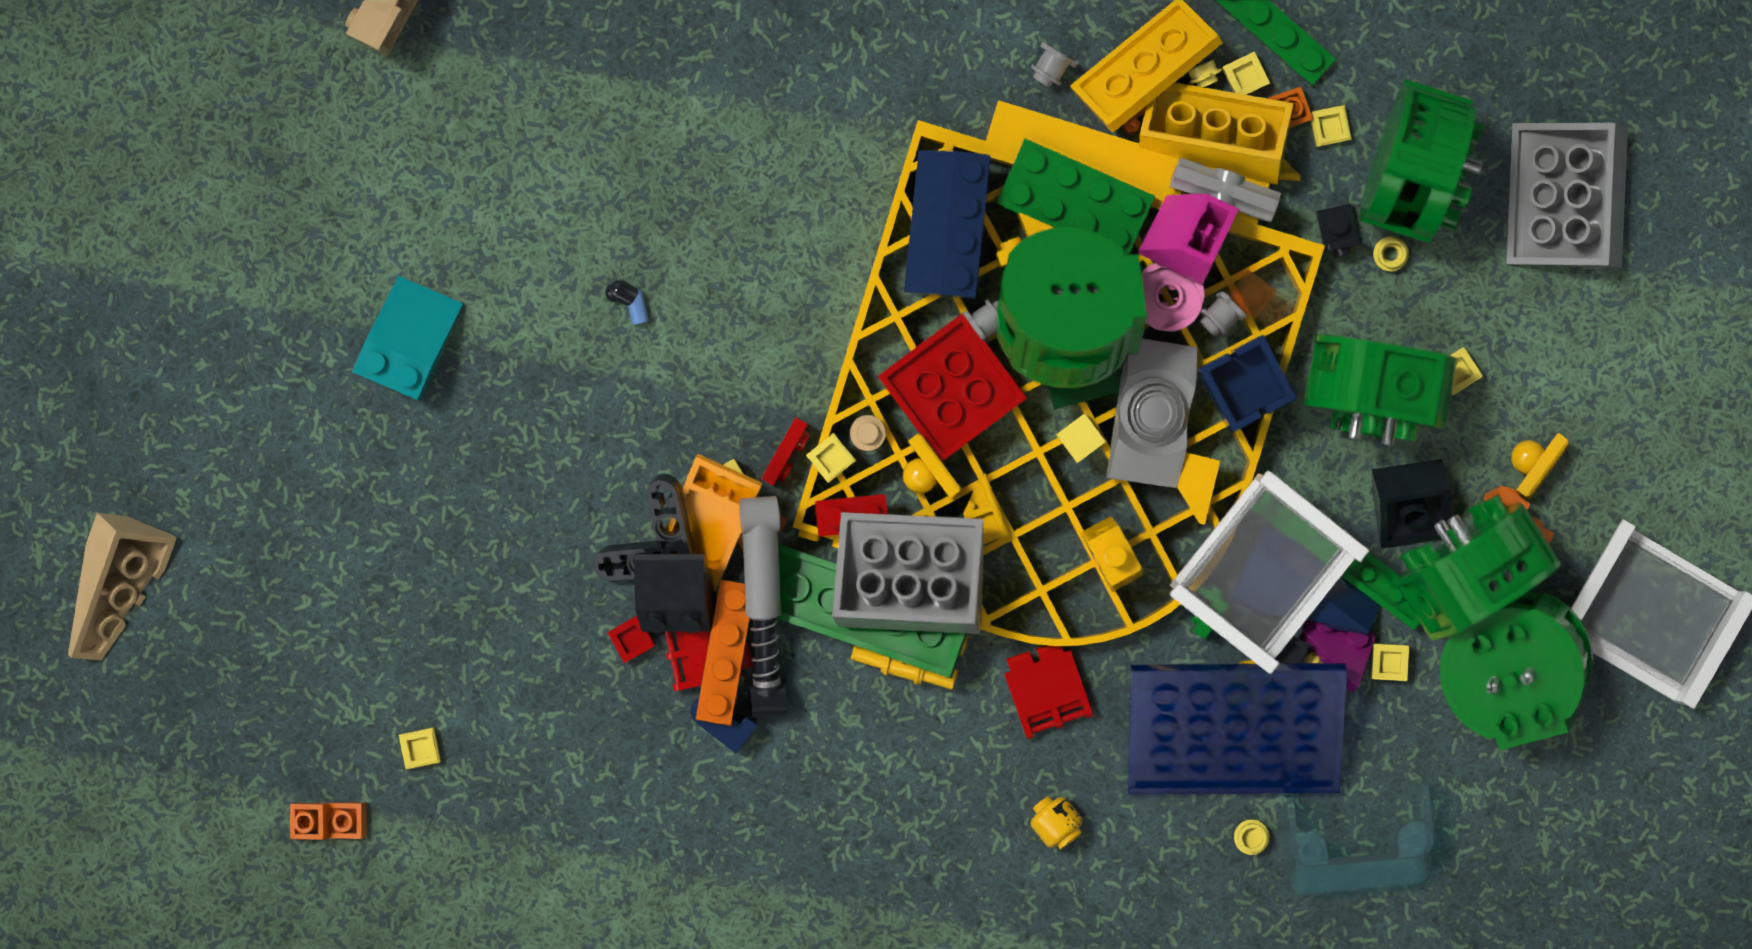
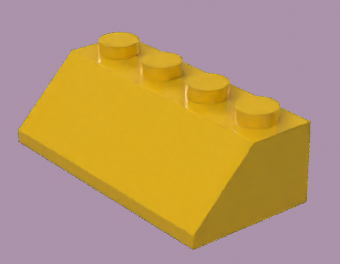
M1175 82L1147 105L1139 135V148L1178 159H1187L1213 169H1225L1255 181L1278 185L1293 103Z

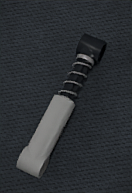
M776 496L741 498L739 500V514L743 534L746 616L753 619L754 627L750 630L754 631V642L751 645L755 646V658L752 661L755 662L756 673L752 675L754 676L753 683L748 685L751 720L787 717L785 683L781 682V677L777 674L780 665L776 661V656L779 653V649L776 647V640L779 634L775 631V625L778 622L777 617L781 615L778 553L780 518L778 501Z

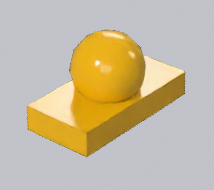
M917 433L909 439L908 442L920 458L910 461L904 468L903 481L906 487L915 493H926L938 481L949 498L960 492L959 489L961 488L922 435Z
M1557 433L1546 450L1533 440H1524L1513 448L1511 452L1513 467L1518 472L1527 474L1516 489L1524 500L1531 499L1569 447L1568 439Z

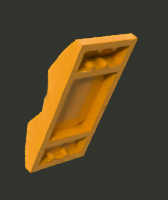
M697 454L682 488L695 554H705L714 591L716 592L719 581L724 575L742 533L739 500L741 498L757 497L763 483ZM670 517L665 529L670 532L679 531V522L675 518Z

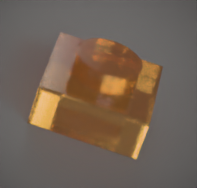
M1247 270L1228 296L1244 313L1256 320L1277 290L1253 272Z

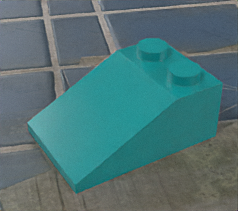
M398 276L365 340L352 372L422 401L464 303Z

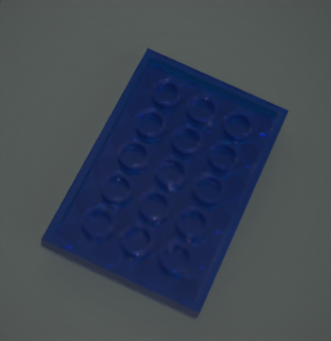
M1279 663L1271 674L1258 664L1130 665L1128 794L1340 793L1347 674L1345 663Z

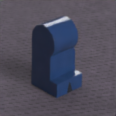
M699 697L696 698L691 706L690 713L692 719L726 747L737 753L758 723L755 720H751L748 715H746L742 722L732 716L731 726L695 720Z

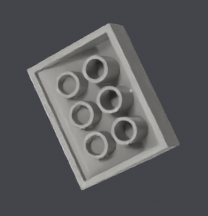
M1512 123L1506 264L1622 268L1627 126L1618 123Z
M841 513L832 618L838 627L980 634L983 596L984 520Z

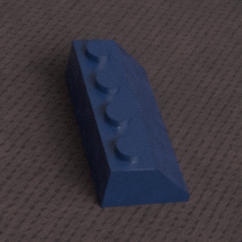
M919 150L904 292L975 299L991 155L957 151Z

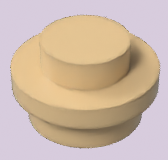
M861 416L851 426V440L861 450H875L881 446L885 439V427L874 416Z

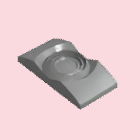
M1142 339L1138 354H1126L1122 366L1106 478L1177 488L1187 449L1189 411L1196 389L1197 347Z

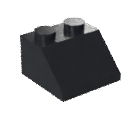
M1442 459L1372 469V495L1381 548L1442 539L1434 527L1435 524L1445 520L1451 528L1448 520L1451 518V488Z
M635 554V611L641 631L653 633L711 632L716 595L705 554Z

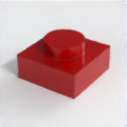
M637 616L607 632L624 663L655 646L649 632L641 631Z

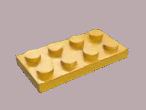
M1174 0L1071 84L1070 87L1075 95L1113 133L1223 42L1219 35L1183 0Z

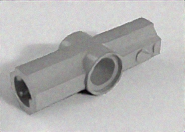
M1179 158L1169 185L1170 188L1187 194L1207 193L1238 208V211L1267 222L1272 221L1281 195L1280 192L1248 182L1245 177L1221 168L1214 170L1183 158Z

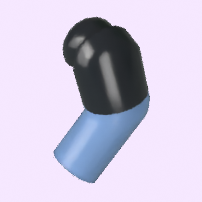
M616 280L606 287L605 295L610 302L618 301L628 307L632 325L649 322L641 290L623 280Z

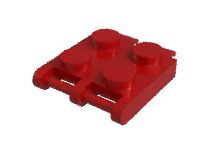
M664 632L668 647V653H665L666 659L671 661L675 684H672L673 690L679 691L701 686L711 632H675L679 648L677 651H675L672 632ZM748 642L745 643L741 669L753 667ZM677 658H681L686 679L683 682ZM740 670V676H739V677H742V676H743L742 670Z
M1044 645L1036 648L1040 659L1036 662H1033L1030 651L1006 659L1010 671L1004 672V676L1027 740L1034 738V733L1051 727L1062 728L1064 727L1063 723L1083 716H1086L1087 719L1093 717L1071 650L1063 651L1062 646ZM1076 707H1083V709L1078 710L1076 712L1061 717L1059 715V713L1074 709ZM1051 716L1053 717V720L1044 722L1042 724L1033 727H1030L1029 725L1039 720Z

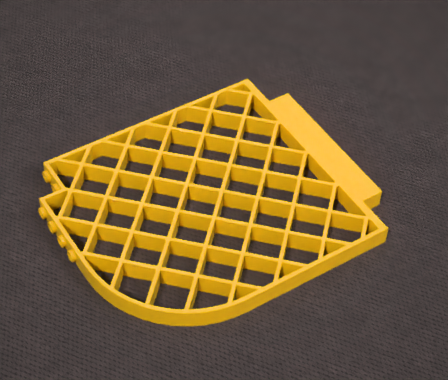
M999 100L986 141L918 120L818 443L819 445L830 436L833 424L870 406L874 416L883 423L886 432L885 436L895 454L848 479L841 472L837 475L839 484L810 498L818 475V470L812 464L793 524V528L799 529L798 536L816 542L819 540L817 526L803 522L807 508L814 505L815 501L823 500L842 489L848 498L855 497L850 485L897 460L904 470L908 464L905 456L915 451L911 445L900 450L876 404L878 400L890 395L887 389L871 395L853 358L858 341L894 322L911 352L916 348V345L902 318L943 297L928 295L910 306L897 311L879 277L884 258L909 245L910 235L888 246L901 203L910 220L912 219L913 207L905 193L910 174L917 171L918 161L914 162L921 139L944 146L937 151H953V149L967 153L991 155L990 160L1012 167L1026 138L1154 195L1155 197L1150 209L1159 212L1167 195L1187 194L1169 187L1179 159L1139 148V143ZM1246 178L1248 182L1269 188V183ZM1003 186L986 194L985 204L999 198ZM1238 211L1228 233L1277 248V250L1270 256L1232 276L1227 271L1219 253L1217 254L1213 266L1221 281L1205 289L1204 298L1225 287L1231 300L1246 314L1247 317L1242 321L1250 336L1204 360L1188 328L1185 327L1178 330L1186 346L1197 347V369L1224 354H1232L1231 350L1260 335L1266 336L1289 324L1278 358V364L1285 375L1325 245L1257 225L1259 219ZM985 212L983 226L996 251L1000 252L1002 251L1000 246L1002 242ZM1139 235L1133 245L1137 254L1143 244ZM1289 252L1309 258L1303 279ZM1138 254L1139 261L1142 262L1145 268L1153 264L1152 260ZM1280 259L1298 293V297L1292 314L1259 330L1234 282ZM998 260L978 269V278L1000 267ZM876 286L891 316L862 330ZM1163 286L1159 290L1162 292L1159 296L1163 302L1173 306L1175 303L1166 286ZM951 297L960 314L967 311L961 298ZM1145 324L1144 330L1147 329V328L1150 327V326L1147 325V324ZM996 332L987 338L989 342L997 338ZM851 370L865 400L836 414L849 371ZM1031 381L1020 387L1023 393H1026L1041 385V383ZM1079 403L1078 406L1082 414L1085 413L1106 441L1098 424L1115 416L1116 407L1094 418L1087 403ZM1018 405L1011 411L1032 451L987 474L988 481L990 482L1037 458L1061 505L1013 530L994 495L1009 535L983 546V555L1011 541L1035 589L988 614L982 605L980 630L1031 644L1081 646L1129 635L1153 624L1181 605L1176 599L1171 598L1163 606L1145 617L1132 622L1117 592H1111L1082 539L1080 532L1084 530L1072 508L1120 484L1144 529L1143 532L1131 537L1127 542L1130 547H1133L1149 539L1171 582L1176 578L1177 573L1156 534L1192 516L1191 509L1188 507L1151 526L1129 482L1118 479H1109L1068 501L1043 454L1062 444V442L1057 437L1039 447ZM1262 411V417L1259 420L1251 447L1241 428L1232 432L1247 462L1241 480L1212 495L1207 518L1213 530L1220 521L1211 505L1237 492L1235 504L1250 485L1274 411L1268 414H1264ZM1221 420L1187 438V447L1225 428L1224 421ZM1106 441L1100 448L1109 462L1110 446ZM966 443L961 448L979 480L983 472L969 445ZM978 480L959 489L960 492L952 498L946 496L929 505L924 493H916L923 509L910 516L927 515L928 517H936L934 514L935 510L973 491ZM1065 512L1090 560L1042 585L1017 537ZM1237 526L1187 587L1193 593L1207 580L1222 559L1234 537ZM839 535L823 536L832 539L831 546L838 548ZM1094 567L1125 626L1102 633L1070 637L1046 592ZM1040 596L1061 637L1029 635L992 625L991 621Z

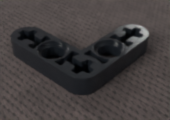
M670 474L657 475L651 481L646 491L656 541L616 544L603 547L593 562L594 571L601 579L606 581L634 579V556L640 552L646 554H673L674 551H677L678 554H695L682 487L674 476ZM660 485L664 487L665 491H671L667 498L668 507L663 508L666 503L664 494L657 492ZM665 517L675 518L679 522L680 530L676 532L666 530L663 527L662 519ZM627 555V562H622ZM607 557H610L613 563L619 562L615 569H612L608 563L604 564Z

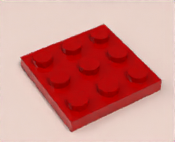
M963 313L877 376L941 462L1027 399L986 342L981 340Z

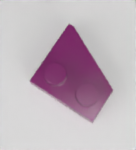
M1306 620L1298 638L1311 644L1310 650L1319 656V660L1329 670L1334 667L1347 681L1344 686L1354 693L1361 681L1377 634L1371 631L1368 635L1327 628L1324 623Z

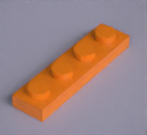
M721 579L719 581L695 720L731 726L750 618L746 616L745 584Z

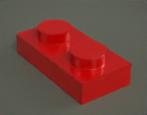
M795 417L761 477L763 481L774 486L777 480L782 483L785 481L793 467V464L788 462L794 449L801 452L811 435L805 431L809 424Z
M886 494L815 501L818 537L839 535L841 513L888 515Z

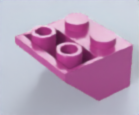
M1207 193L1167 195L1138 254L1203 284L1239 209Z

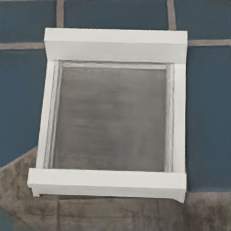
M1267 470L1264 475L1258 473L1172 581L1170 586L1173 590L1169 595L1271 674L1279 664L1275 660L1277 655L1352 561L1356 559L1360 562L1369 550Z
M1622 519L1571 609L1586 628L1593 654L1676 703L1695 709L1751 612L1752 595L1746 591H1737L1638 533L1634 530L1636 526Z

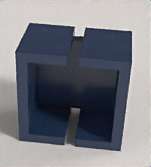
M1260 335L1231 350L1232 359L1227 353L1197 369L1229 432H1234L1261 418L1260 412L1256 411L1259 408L1262 409L1264 414H1268L1296 399L1264 335Z

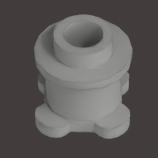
M1042 42L1040 46L1045 49V52L1038 63L1031 66L1036 71L1033 78L1051 88L1053 83L1060 86L1062 82L1059 80L1067 67L1071 65L1076 68L1078 63L1056 48Z
M1222 291L1216 295L1218 299L1207 310L1202 309L1200 311L1204 317L1200 321L1201 324L1213 336H1216L1218 333L1226 336L1228 334L1226 330L1233 323L1247 317L1231 298Z
M986 299L984 301L986 304L970 315L968 311H965L963 315L981 340H984L989 345L990 342L987 338L996 332L995 319L998 301L991 304Z

